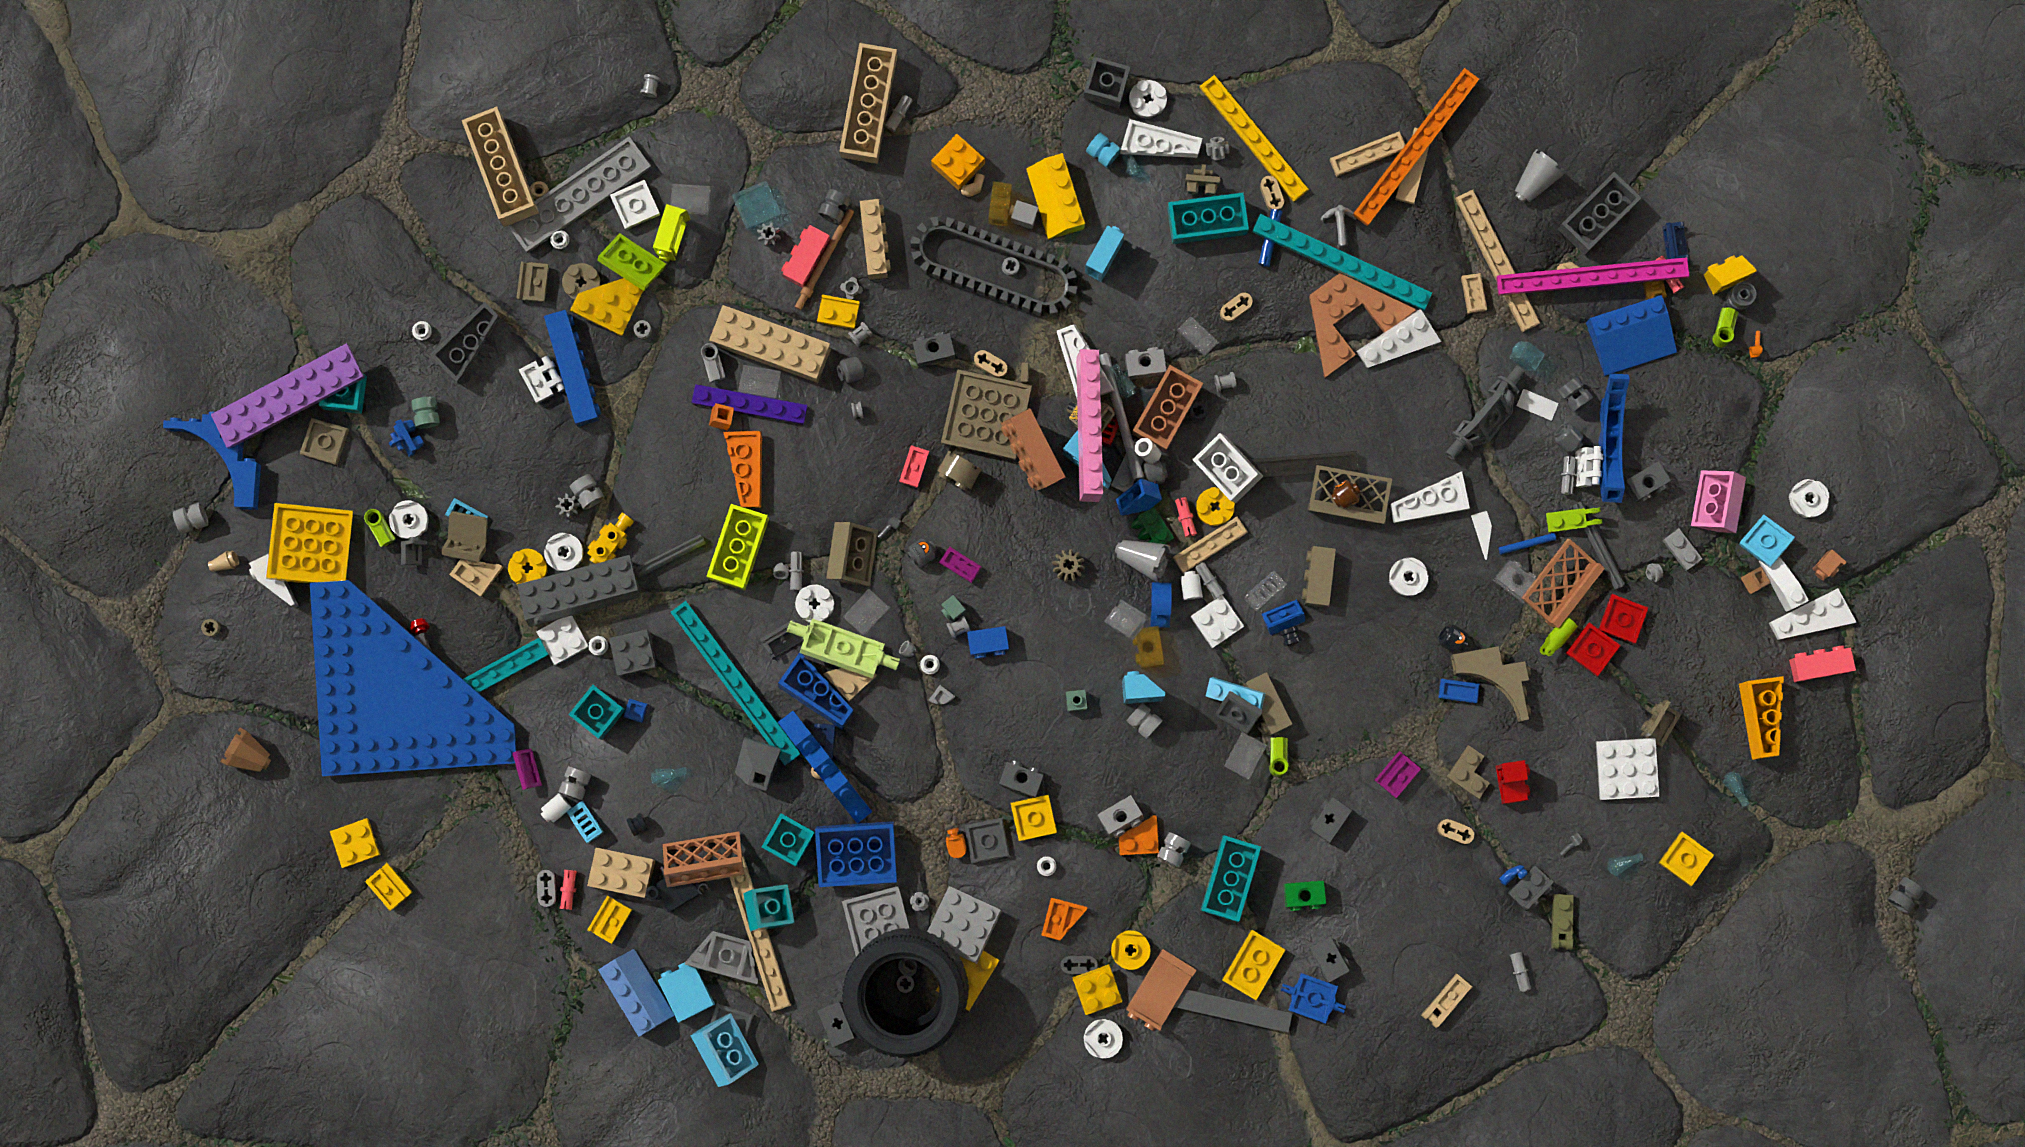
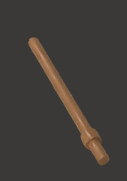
M847 209L807 285L803 286L800 292L801 296L795 305V308L798 310H802L805 302L814 292L812 289L854 214V211L851 209Z

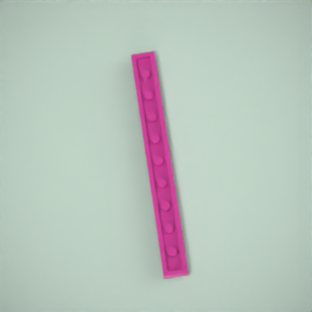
M1687 258L1497 275L1496 280L1498 296L1681 279L1689 277Z

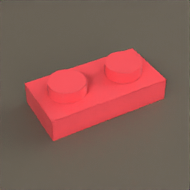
M915 446L910 447L900 483L918 488L929 455L928 450Z

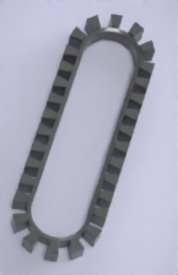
M938 216L930 218L932 228L927 230L924 224L921 223L917 227V232L922 235V238L919 239L914 236L911 238V247L920 248V251L911 252L914 264L921 259L924 260V263L920 266V271L927 275L930 267L935 269L932 277L940 280L941 272L943 271L946 273L943 278L944 282L949 284L952 283L953 275L957 276L955 286L960 288L963 287L964 279L968 280L966 290L974 292L975 283L979 284L977 294L985 296L986 287L990 288L988 298L996 300L997 291L1001 292L1000 302L1007 304L1008 296H1012L1014 298L1011 301V306L1018 308L1019 301L1023 300L1025 302L1022 305V310L1030 312V306L1034 304L1036 307L1033 310V314L1041 317L1042 307L1049 308L1050 317L1057 316L1058 311L1055 306L1061 304L1066 311L1071 306V301L1065 298L1066 295L1076 297L1077 286H1068V282L1076 281L1077 277L1074 270L1068 274L1063 272L1068 267V262L1064 259H1061L1058 267L1052 265L1055 261V256L1048 253L1047 262L1041 261L1044 257V252L1038 249L1036 250L1035 258L1030 257L1033 248L1025 245L1024 254L1019 253L1022 244L1014 241L1013 250H1010L1008 247L1011 244V240L1004 237L1002 246L997 245L999 235L993 233L991 241H985L988 237V231L982 229L980 230L979 238L974 237L977 233V227L969 225L968 234L963 233L966 229V223L958 221L957 230L952 229L955 224L954 219L947 217L946 226H938ZM939 231L947 232L1055 271L1063 278L1065 290L1059 299L1053 302H1042L933 263L924 255L923 244L932 233Z

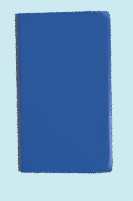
M1297 599L1262 613L1270 635L1305 622L1304 612Z

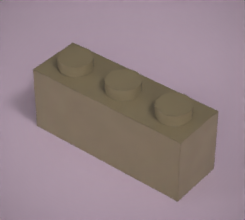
M1312 546L1311 551H1307L1306 562H1309V569H1305L1304 581H1307V587L1303 588L1302 600H1305L1304 605L1328 608L1336 549Z
M1267 672L1245 683L1247 688L1266 693L1262 706L1263 712L1260 715L1263 721L1260 724L1265 733L1268 732L1271 736L1292 725Z

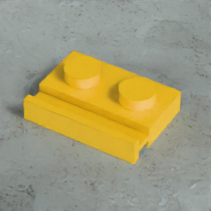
M822 295L817 323L855 329L860 302Z
M386 863L365 881L390 911L413 893L389 863Z
M607 896L587 930L613 944L632 909Z

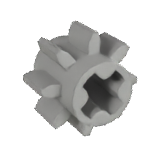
M1223 137L1211 138L1210 143H1206L1207 155H1211V158L1214 160L1224 159L1225 153H1229L1228 141H1224Z
M772 222L770 226H766L763 223L762 230H757L758 234L762 235L758 238L759 242L764 240L765 247L768 244L775 246L776 239H781L776 234L780 231L779 227L774 229ZM772 232V235H770L769 238H766L765 234Z
M565 494L563 499L558 498L560 504L555 507L561 509L559 514L563 516L566 513L568 518H571L573 513L578 514L576 508L581 505L575 503L577 498L575 496L569 498L568 494ZM567 502L572 505L569 507V510L564 507L567 505Z

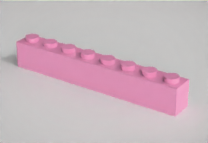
M1080 349L1076 357L1080 501L1099 502L1103 495L1099 350Z

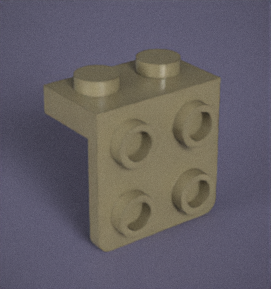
M451 512L449 515L448 540L442 548V555L449 556L450 558L466 559L470 562H480L486 552L488 520L485 517Z
M1668 700L1659 704L1656 703L1650 712L1653 714L1649 721L1646 720L1641 727L1643 732L1640 736L1643 738H1655L1656 745L1660 748L1664 745L1681 716L1680 713L1668 707L1671 703Z

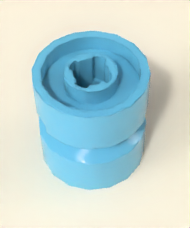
M1101 132L1096 135L1086 149L1090 156L1093 158L1098 157V162L1106 168L1113 163L1121 151V148L1114 142L1109 143V138Z

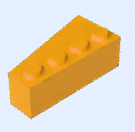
M1784 676L1746 681L1739 684L1752 760L1779 755L1781 732L1779 725L1782 716L1780 708L1783 699L1781 691Z

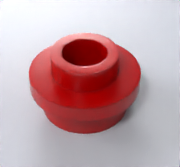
M416 619L411 622L410 631L418 635L426 633L430 626L425 619Z

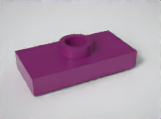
M952 547L948 548L939 562L971 584L982 568Z
M532 748L513 752L522 789L541 786Z

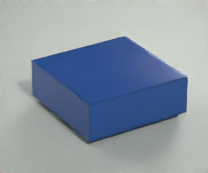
M629 699L624 718L643 723L648 704Z

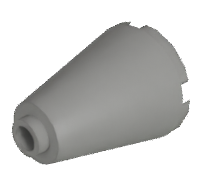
M1536 149L1515 189L1517 193L1515 197L1523 203L1525 201L1531 202L1565 174V170L1557 168L1558 164L1543 152L1539 153V150Z
M1130 540L1118 542L1115 549L1118 559L1158 582V578L1161 579L1169 559H1166V553L1170 554L1171 551L1170 546L1166 544Z

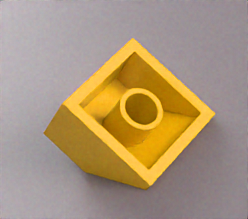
M1733 255L1725 259V263L1721 265L1715 263L1709 266L1704 277L1714 295L1748 280L1756 272L1755 267L1742 255L1737 258Z

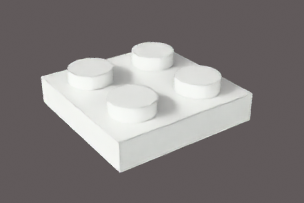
M645 180L610 195L625 230L660 215Z
M1223 595L1191 616V619L1211 648H1214L1244 627Z
M573 616L558 619L536 631L555 666L589 647Z

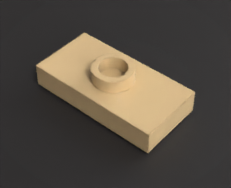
M1481 273L1462 276L1461 280L1467 313L1487 311Z

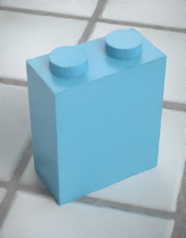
M1107 225L1085 265V274L1102 282L1123 244L1124 234L1121 229L1115 226L1111 228Z
M685 962L678 965L679 970L675 972L668 970L662 973V978L658 980L678 1022H682L715 1005L698 968L687 966Z

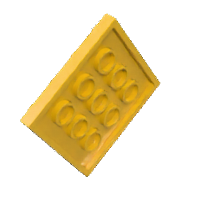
M275 503L266 579L300 583L345 581L353 511Z

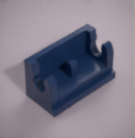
M1684 222L1666 223L1662 230L1667 259L1687 258V262H1689Z
M814 724V738L833 761L836 726Z

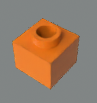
M715 403L711 411L709 426L728 430L731 426L734 408Z

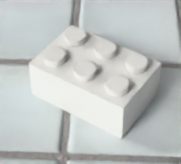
M1221 433L1193 459L1227 498L1235 503L1263 477L1239 449Z

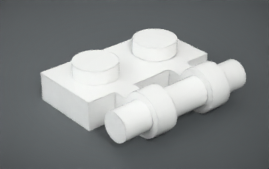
M549 356L542 358L544 365L541 367L534 361L519 369L537 404L554 395L551 388L556 386L559 392L565 390L562 377L558 375L555 369L556 365L550 360ZM549 372L552 380L547 382L543 373Z
M1594 446V452L1593 448H1580L1575 453L1576 478H1574V487L1583 488L1600 485V478H1602L1600 466L1603 460L1601 446Z

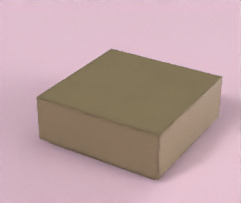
M1022 362L1021 383L1028 384L1029 364Z

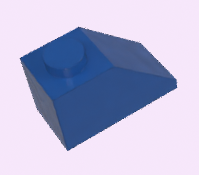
M1144 479L1138 480L1116 499L1120 515L1150 510L1162 500L1158 484Z

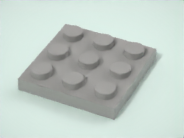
M899 886L842 901L856 956L867 943L877 936L888 931L891 932V930L909 928Z
M949 886L927 932L929 934L933 933L943 939L944 942H947L950 948L952 947L956 951L955 954H958V956L977 964L1002 911Z

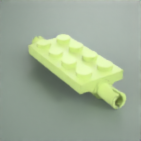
M812 619L810 625L807 626L790 620L786 631L803 637L801 654L873 678L877 666L883 665L896 670L900 660L899 658L883 654L884 651L882 650L885 644L815 619Z

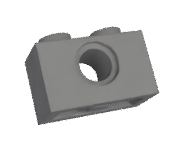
M1158 347L1148 348L1145 352L1131 350L1128 352L1129 354H1125L1128 380L1162 376L1166 373L1163 349L1159 350ZM1148 359L1151 364L1148 367H1144L1140 364V361Z
M1131 795L1098 814V818L1110 838L1122 836L1125 830L1130 827L1135 828L1139 826L1142 820H1144L1143 814ZM1118 816H1127L1124 822L1117 821Z

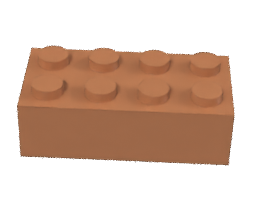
M1169 365L1133 429L1132 435L1139 439L1148 438L1165 453L1199 394L1203 383Z
M1027 409L1001 423V430L1004 436L1009 438L1011 442L1010 448L1014 454H1017L1020 460V468L1028 475L1029 478L1027 480L1031 488L1037 491L1065 477L1031 409Z

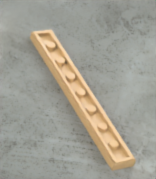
M1471 190L1456 197L1455 200L1495 280L1497 275L1515 274L1474 191ZM1525 293L1504 295L1522 333L1540 324Z
M742 857L745 875L730 877L773 1012L791 1006L767 929L750 932L743 893L754 889L745 858Z

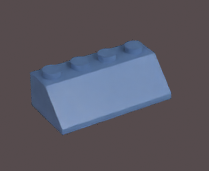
M635 949L598 969L638 1037L643 1036L675 1016Z

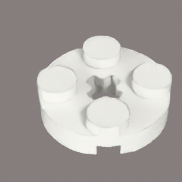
M1152 80L1139 81L1132 88L1129 96L1131 108L1136 115L1142 118H1153V116L1159 115L1165 109L1167 102L1165 88ZM1150 95L1153 99V102L1149 101V103H1145V99L1143 97Z
M1802 480L1792 488L1789 494L1792 509L1803 518L1816 517L1827 509L1829 492L1825 485L1819 481ZM1806 494L1809 496L1813 495V503L1806 502Z
M411 500L402 501L390 513V527L401 538L419 537L427 531L429 523L428 513L419 503ZM407 515H410L411 518L414 517V521L410 525L404 523Z
M558 533L548 540L544 556L552 568L557 571L566 572L575 569L582 562L583 547L581 542L571 534ZM562 547L565 550L569 549L566 557L563 555L559 556Z
M1405 558L1397 561L1389 573L1390 585L1398 594L1403 596H1414L1420 593L1428 582L1425 565L1415 558ZM1411 572V577L1414 578L1413 581H1405L1404 573L1408 574Z
M809 585L800 590L796 597L795 606L800 617L806 622L811 623L812 619L823 622L832 614L834 600L828 589L821 585ZM813 599H817V602H820V606H817L816 609L809 605L810 602H813Z
M1106 1019L1095 1020L1085 1030V1047L1095 1057L1110 1058L1117 1054L1122 1046L1121 1029L1113 1021ZM1099 1034H1107L1109 1036L1107 1037L1108 1042L1106 1044L1098 1042L1100 1039Z

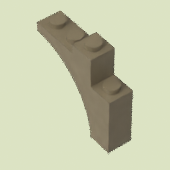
M1499 646L1450 656L1454 675H1470L1488 681L1497 687L1510 701L1518 722L1529 720L1528 716H1531L1529 705H1526L1525 702L1527 691L1526 687L1522 686V683L1529 680L1528 677L1531 676L1529 666H1526L1525 661L1502 665L1504 655L1502 650L1499 651Z

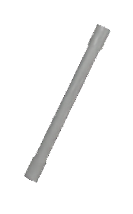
M1109 353L1099 355L1100 365L1115 390L1109 392L1129 460L1133 481H1138L1144 478L1143 471L1135 452V446L1113 373Z

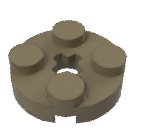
M578 263L568 267L562 278V286L565 293L572 300H575L578 293L601 286V279L592 266ZM580 278H584V281L587 282L582 287H579L577 280H580Z

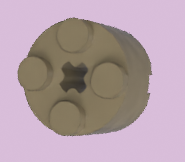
M948 451L937 470L940 472L938 476L948 482L951 479L956 481L955 485L964 491H967L968 488L971 489L982 469L977 467L975 470L973 463L956 454L952 457V452Z

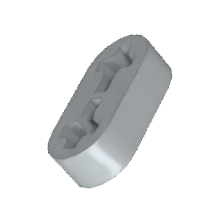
M542 870L537 875L538 902L544 907L554 905L557 898L556 877L550 870ZM545 873L551 877V880L548 881V887H545V881L541 880V877H545ZM546 890H548V895L552 896V900H549L548 904L542 900V897L546 895Z

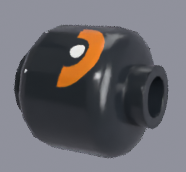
M1456 625L1445 626L1438 637L1440 645L1451 653H1457L1459 650L1463 651L1468 645V641H1466L1467 633Z

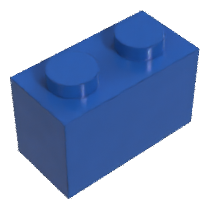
M1005 626L967 632L971 657L975 656V659L986 658V654L994 653V656L1005 655V651H1009Z

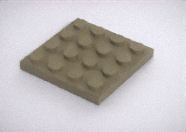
M958 369L941 444L1016 460L1017 454L1012 452L1010 448L1011 442L1008 437L1004 436L1001 430V423L1027 410L1032 385Z

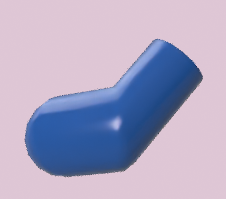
M1518 865L1507 870L1499 880L1506 886L1517 875L1520 879H1523L1528 874V871L1524 869V866Z

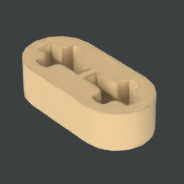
M1266 176L1261 181L1260 189L1267 208L1270 211L1271 209H1277L1278 212L1283 207L1284 199L1276 178ZM1266 181L1273 183L1272 192H1270L1268 187H1264ZM1273 195L1276 201H1280L1277 207L1274 204H1270L1273 200Z
M1240 293L1221 308V319L1225 322H1232L1250 309L1252 297L1248 293ZM1240 298L1243 300L1248 299L1247 306L1244 304L1240 307L1237 306L1241 301ZM1235 308V310L1232 312V317H1230L1229 315H1224L1226 312L1225 309L1230 311L1231 309Z
M980 350L975 354L974 363L978 368L995 378H1002L1006 375L1007 365L1004 361L985 350ZM983 355H985L986 360L990 363L987 364L986 362H982V364H980L978 357H983ZM992 364L997 367L1002 365L1003 372L995 373L996 369L992 367Z
M1449 819L1442 820L1438 824V832L1443 837L1461 844H1468L1474 839V832L1468 826ZM1449 823V827L1455 831L1444 833L1442 825ZM1467 830L1470 838L1462 840V836L1457 834V832H1465Z

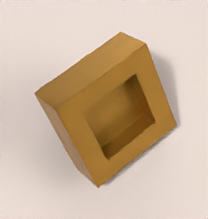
M1663 280L1643 283L1646 300L1662 295L1663 299L1667 297Z

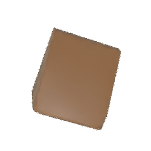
M1762 567L1741 577L1750 594L1771 583Z

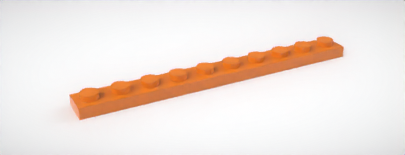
M1465 68L1462 70L1353 213L1354 217L1366 226L1370 224L1478 82L1479 78Z

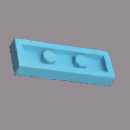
M1214 677L1210 678L1206 697L1223 701L1228 692L1232 691L1262 710L1266 693Z

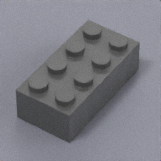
M1613 172L1560 225L1558 230L1586 255L1640 201L1641 197Z

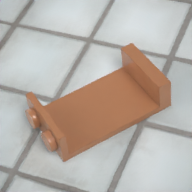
M1162 949L1127 1006L1128 1016L1136 1021L1139 1018L1145 1021L1144 1026L1153 1032L1155 1029L1160 1031L1190 978L1195 974L1196 969Z

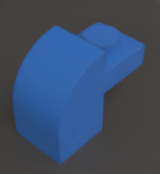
M1152 582L1150 627L1170 628L1171 583Z

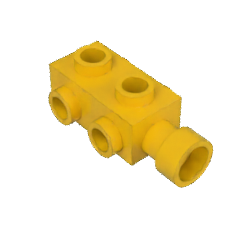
M623 512L618 517L619 520L615 526L612 523H609V525L605 524L599 532L601 535L597 541L593 540L588 546L589 551L587 554L591 556L589 560L596 564L615 559V551L618 548L622 549L627 543V534L624 531L628 526L631 527L634 521ZM611 532L615 533L614 539L609 538ZM599 548L604 549V552L601 555L597 553V550Z

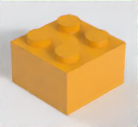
M958 134L931 160L932 167L958 191L985 164V158Z

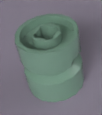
M421 397L411 401L413 412L416 413L414 416L416 428L424 429L440 425L439 414L435 412L438 409L436 397Z

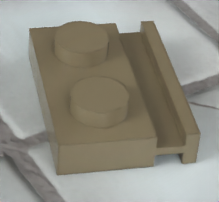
M521 262L517 300L545 303L549 264Z

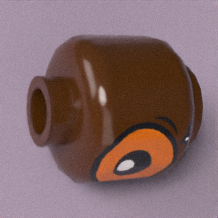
M1346 480L1333 488L1331 496L1338 507L1347 509L1359 502L1361 490L1357 483L1352 484L1349 480Z

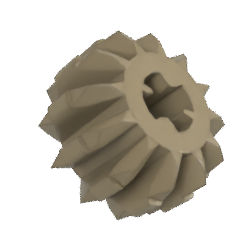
M1072 549L1069 550V555H1066V551L1062 550L1063 557L1056 554L1055 557L1059 561L1052 562V565L1059 566L1054 568L1053 572L1057 573L1060 571L1057 578L1060 579L1064 575L1065 582L1068 581V576L1071 577L1072 581H1075L1074 574L1081 577L1082 574L1078 570L1085 569L1083 565H1078L1083 563L1084 559L1077 560L1080 555L1079 552L1072 556ZM1066 561H1068L1069 564L1073 563L1071 570H1069L1067 567H1063V565L1065 566Z

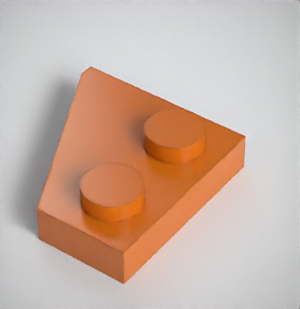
M1152 816L1119 837L1120 855L1159 853L1157 816Z
M1051 898L1041 936L1061 940L1085 913L1087 907Z

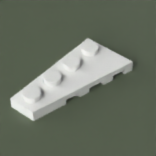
M1130 119L1120 154L1197 158L1202 138Z
M1419 309L1356 352L1368 368L1441 341L1422 310Z
M1071 325L1057 330V335L1077 397L1076 357L1080 349L1090 348L1077 326ZM1100 366L1101 396L1115 390Z
M1462 471L1391 503L1393 522L1399 523L1468 510L1470 507Z
M1835 589L1769 624L1776 638L1780 640L1856 623V620L1839 589Z

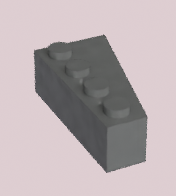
M484 302L430 356L459 384L500 317Z

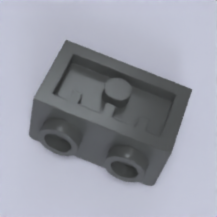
M1533 866L1528 871V874L1507 894L1524 910L1529 908L1532 910L1540 902L1538 898L1542 894L1547 895L1553 887L1551 885L1554 881L1549 879L1539 868Z

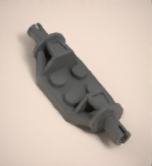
M1515 366L1507 378L1499 375L1496 378L1497 381L1488 390L1491 397L1487 400L1484 407L1476 413L1471 422L1463 420L1457 430L1451 433L1455 441L1445 452L1450 459L1455 460L1463 448L1472 450L1475 446L1489 443L1512 415L1514 395L1519 393V389L1515 385L1525 375V371L1522 368ZM1472 434H1474V435L1476 436V437H1473V438H1471V439H1469V440L1467 439V438H1468L1469 436H1471Z

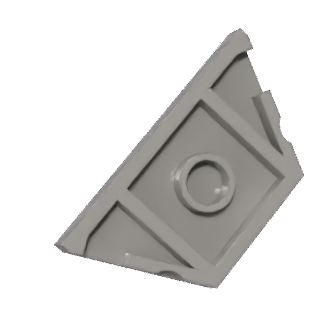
M712 931L685 962L687 966L752 984L758 983L754 970V958L751 954V943L747 940Z

